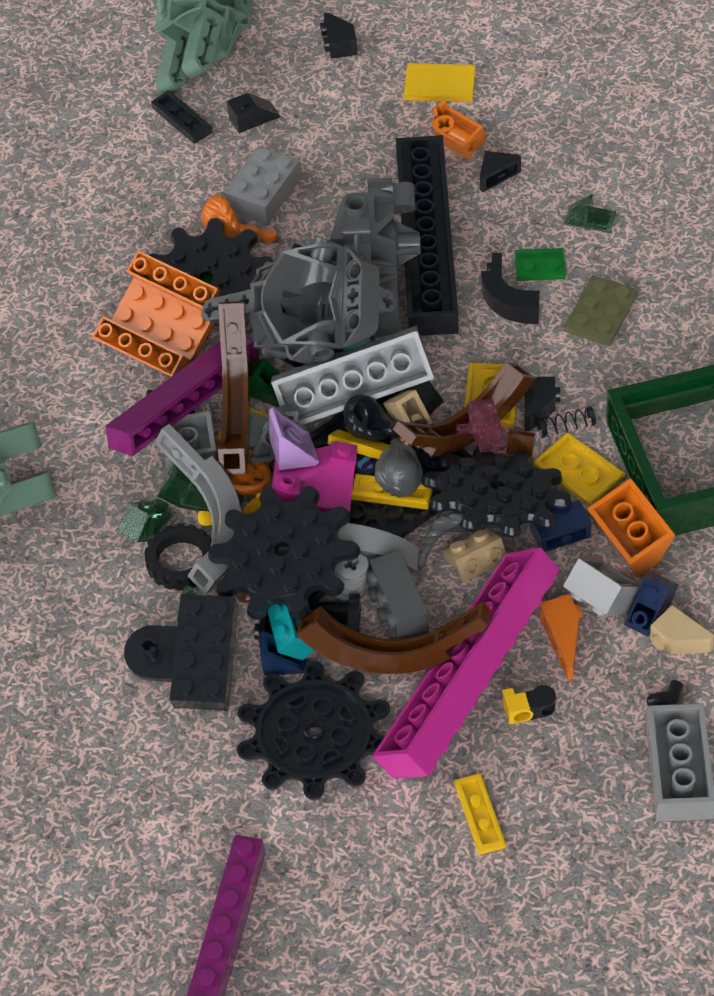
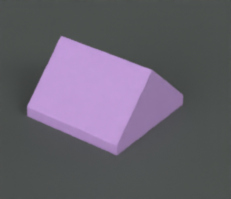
M272 407L269 410V438L279 470L316 466L319 463V459L309 432Z

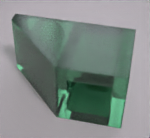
M160 499L128 502L117 531L136 543L148 542L176 512L168 508L169 504Z

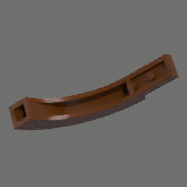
M245 301L219 302L223 408L218 459L226 474H246L250 446L249 349H247Z
M505 362L486 389L457 414L434 424L398 421L392 430L400 435L399 440L409 447L413 445L419 446L430 456H441L445 452L454 453L475 442L500 422L519 402L536 378L520 365Z
M482 602L430 633L412 638L386 639L352 630L338 622L320 606L300 619L296 635L317 653L341 665L371 673H410L437 666L451 659L453 646H459L474 633L479 634L486 629L490 609Z

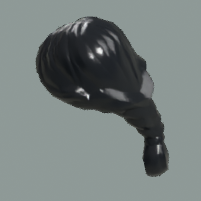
M356 394L347 400L343 411V420L346 430L352 436L373 442L387 440L390 436L400 437V435L392 430L397 421L389 418L382 406L372 397ZM420 419L413 422L419 424H428L426 419Z

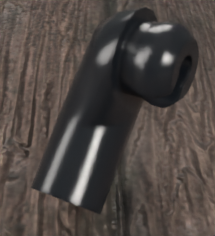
M672 680L667 691L650 694L647 697V705H676L682 692L683 684L680 681Z

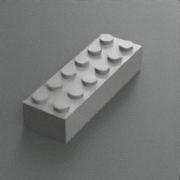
M416 325L334 354L328 360L314 362L311 365L306 364L272 376L271 383L280 406L295 404L298 410V425L301 426L344 411L347 400L356 394L367 395L375 400L434 379V373Z

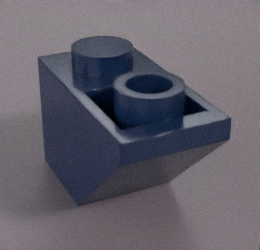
M656 573L646 575L624 625L649 637L651 625L669 608L679 584Z

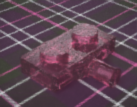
M493 399L470 401L466 405L470 417L469 423L457 424V434L472 433L477 440L480 453L504 450L507 447V442Z

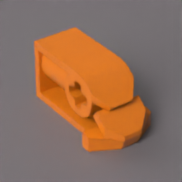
M444 100L433 107L434 119H432L435 136L443 135L444 147L467 160L486 141L483 126L447 106Z

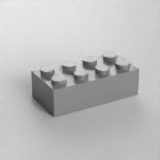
M704 703L647 706L646 731L656 822L714 819V784Z

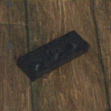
M167 91L151 101L152 109L193 144L212 133V126L172 92Z

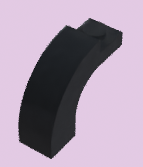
M492 253V263H487V271H481V290L485 302L496 314L507 320L524 324H539L540 291L518 290L506 284L502 278V253Z

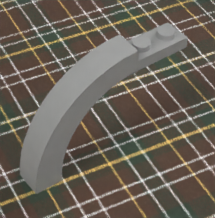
M170 424L166 425L161 429L154 443L191 480L203 496L212 520V541L210 547L214 544L229 541L233 537L234 532L226 526L224 521L225 515L231 509L242 512L233 484L213 456L204 460L198 451L193 449L183 439L179 432ZM207 552L194 564L188 577L206 595L218 584L229 567L226 564L212 563L208 558Z
M351 523L344 525L338 532L340 540L353 541L359 545L360 554L367 557L368 563L370 559L400 550L409 572H416L418 569L419 547L397 535ZM279 546L277 553L285 555L289 552L290 548Z

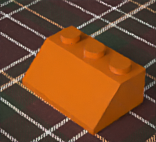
M631 478L587 508L594 523L636 578L661 561L675 538L673 531Z

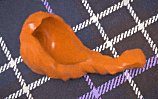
M212 195L202 208L201 220L203 226L207 228L210 219L218 218L225 225L224 235L226 237H236L246 229L255 231L257 236L265 243H272L278 237L277 231L263 230L254 225L239 223L238 216L231 208V203L225 195Z

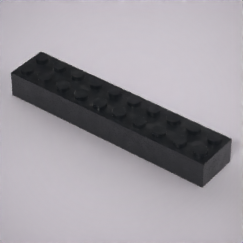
M443 135L396 138L398 183L410 182L415 185L416 209L413 212L401 214V224L420 232L421 254L404 263L408 328L417 325L420 336L458 334V305Z

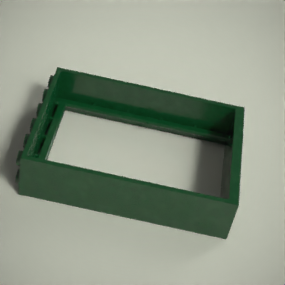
M714 365L607 390L606 423L629 478L633 480L675 536L714 526V487L665 499L631 420L714 400Z

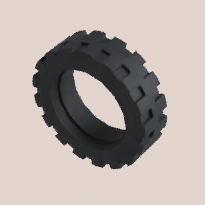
M179 523L177 526L172 527L169 525L165 527V530L157 531L154 534L155 537L148 540V548H145L144 552L149 576L154 579L156 584L159 586L163 585L166 589L171 590L174 588L181 591L184 588H195L196 584L188 577L193 567L183 571L169 570L162 567L159 563L160 554L172 544L190 543L202 551L203 557L209 551L212 538L210 535L207 536L205 530L202 528L199 530L192 524L184 526V523Z

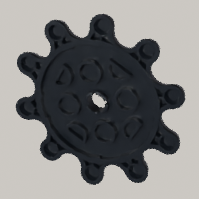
M218 218L210 219L205 232L196 237L190 236L183 228L177 227L173 229L170 237L174 244L173 250L166 255L149 254V256L199 280H202L203 275L212 276L213 279L208 284L220 289L219 297L250 290V283L256 275V269L263 267L266 262L274 261L267 256L255 258L251 255V249L258 241L255 231L246 229L236 237H226L224 235L225 225Z
M480 444L475 448L473 457L469 458L445 452L440 456L438 464L446 471H428L421 479L423 486L441 492L434 495L430 500V509L436 512L456 511L463 516L459 523L460 527L467 531H475L483 524H493L500 528L503 535L517 537L521 534L520 525L528 522L545 529H551L556 526L557 521L554 513L548 509H566L572 505L569 493L552 488V486L562 483L560 470L556 468H534L530 453L524 450L516 452L513 456H508L503 453L494 454L488 445Z
M312 486L304 487L299 496L289 502L281 501L278 492L273 488L267 487L260 493L261 505L255 512L245 514L236 509L229 510L225 515L224 521L226 526L234 532L233 537L225 543L212 545L208 551V558L212 563L226 564L230 569L229 573L218 582L216 587L217 594L230 597L237 593L247 594L250 597L247 614L253 620L265 617L268 609L278 603L284 604L288 608L292 618L301 619L308 614L309 607L307 602L312 593L322 591L329 596L340 595L345 585L335 575V567L342 561L355 560L361 552L357 543L338 538L339 530L351 519L349 510L338 506L327 512L319 511L317 503L320 494ZM279 546L290 548L289 552L285 555L276 554Z
M313 661L305 665L303 678L296 683H288L278 674L267 675L263 680V686L269 693L268 701L262 705L244 704L238 709V718L243 723L255 727L256 732L252 738L238 745L237 754L244 761L262 759L268 762V769L262 776V783L268 790H277L286 781L297 780L303 783L304 795L311 801H317L324 794L325 783L331 779H342L353 788H358L365 782L366 773L360 767L359 761L365 756L373 755L385 736L378 735L373 731L372 725L387 717L390 712V705L382 699L364 701L359 697L358 692L364 684L362 673L351 671L340 681L333 682L325 678L323 665ZM312 727H318L322 732L310 737L307 730Z

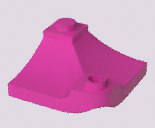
M332 441L329 446L316 448L319 463L316 466L279 470L275 458L272 488L278 492L281 501H293L299 496L304 487L312 486L320 494L317 503L319 511L327 512L342 506L350 512L357 445Z

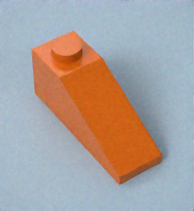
M567 594L541 602L539 605V618L567 681L573 680L579 619L582 618V611L579 604L574 603L572 597Z

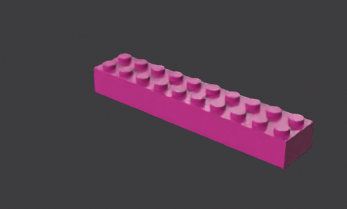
M541 547L506 553L468 609L469 611L484 602L490 609L488 626L481 633H474L466 638L459 646H453L451 659L428 670L372 755L391 777L428 776L435 770L440 756L449 748V742L463 726V720L469 711L476 706L479 695L490 684V678L495 670L502 665L504 656L514 646L520 631L529 623V617L541 604L542 597L547 589L554 583V578L560 569Z

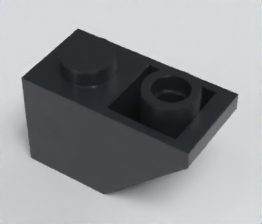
M328 12L323 13L324 22L320 23L321 35L327 36V38H323L325 52L329 51L331 59L358 55L354 25Z

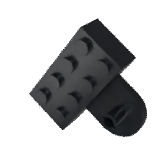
M181 594L177 626H144L133 632L128 638L124 648V658L131 672L143 680L171 682L170 702L174 708L228 711L239 610L236 598L230 596Z

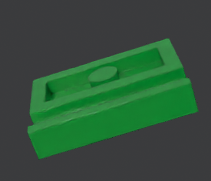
M564 248L515 250L517 281L566 279Z

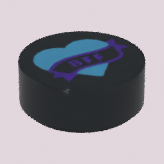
M359 455L356 458L355 474L374 476L375 464L378 459Z

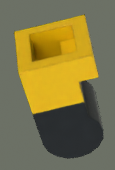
M540 685L533 691L517 694L514 693L513 688L502 690V703L509 725L551 715L556 708V693L554 689L546 685Z

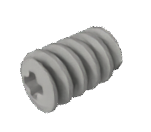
M360 554L355 560L342 561L337 564L334 571L335 575L345 585L343 592L336 596L338 599L349 601V593L360 594V597L363 595L368 571L367 557Z

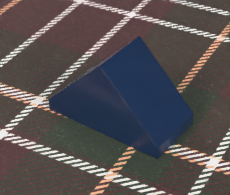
M265 631L260 633V657L264 676L270 674L304 673L306 658L300 660L278 653L274 635Z

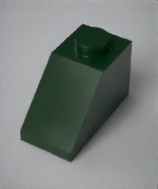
M265 358L249 364L250 397L275 407H280L271 383L272 376L280 373Z

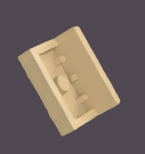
M482 529L473 533V536L463 541L452 543L442 553L445 560L457 569L459 579L462 582H466L497 567L506 551L501 537L489 529Z

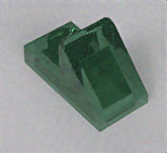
M593 194L569 206L563 225L611 233L616 211L593 207Z

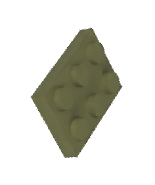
M592 275L564 325V332L611 346L638 295V289Z

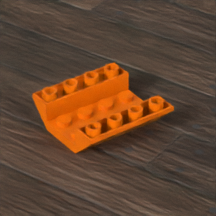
M137 250L126 271L134 277L112 320L103 316L91 338L172 377L197 358L215 324L203 319L202 307L207 300L219 297L220 289Z

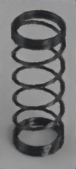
M591 406L586 407L584 414L581 410L577 409L575 418L570 412H566L565 421L560 414H557L555 423L549 416L546 417L545 421L542 418L537 419V429L539 431L540 429L542 430L541 438L548 437V418L552 421L557 435V416L561 417L566 432H568L566 425L568 413L573 418L577 430V411L582 414L586 427H588L586 412L587 417L591 418V426H595L596 416Z

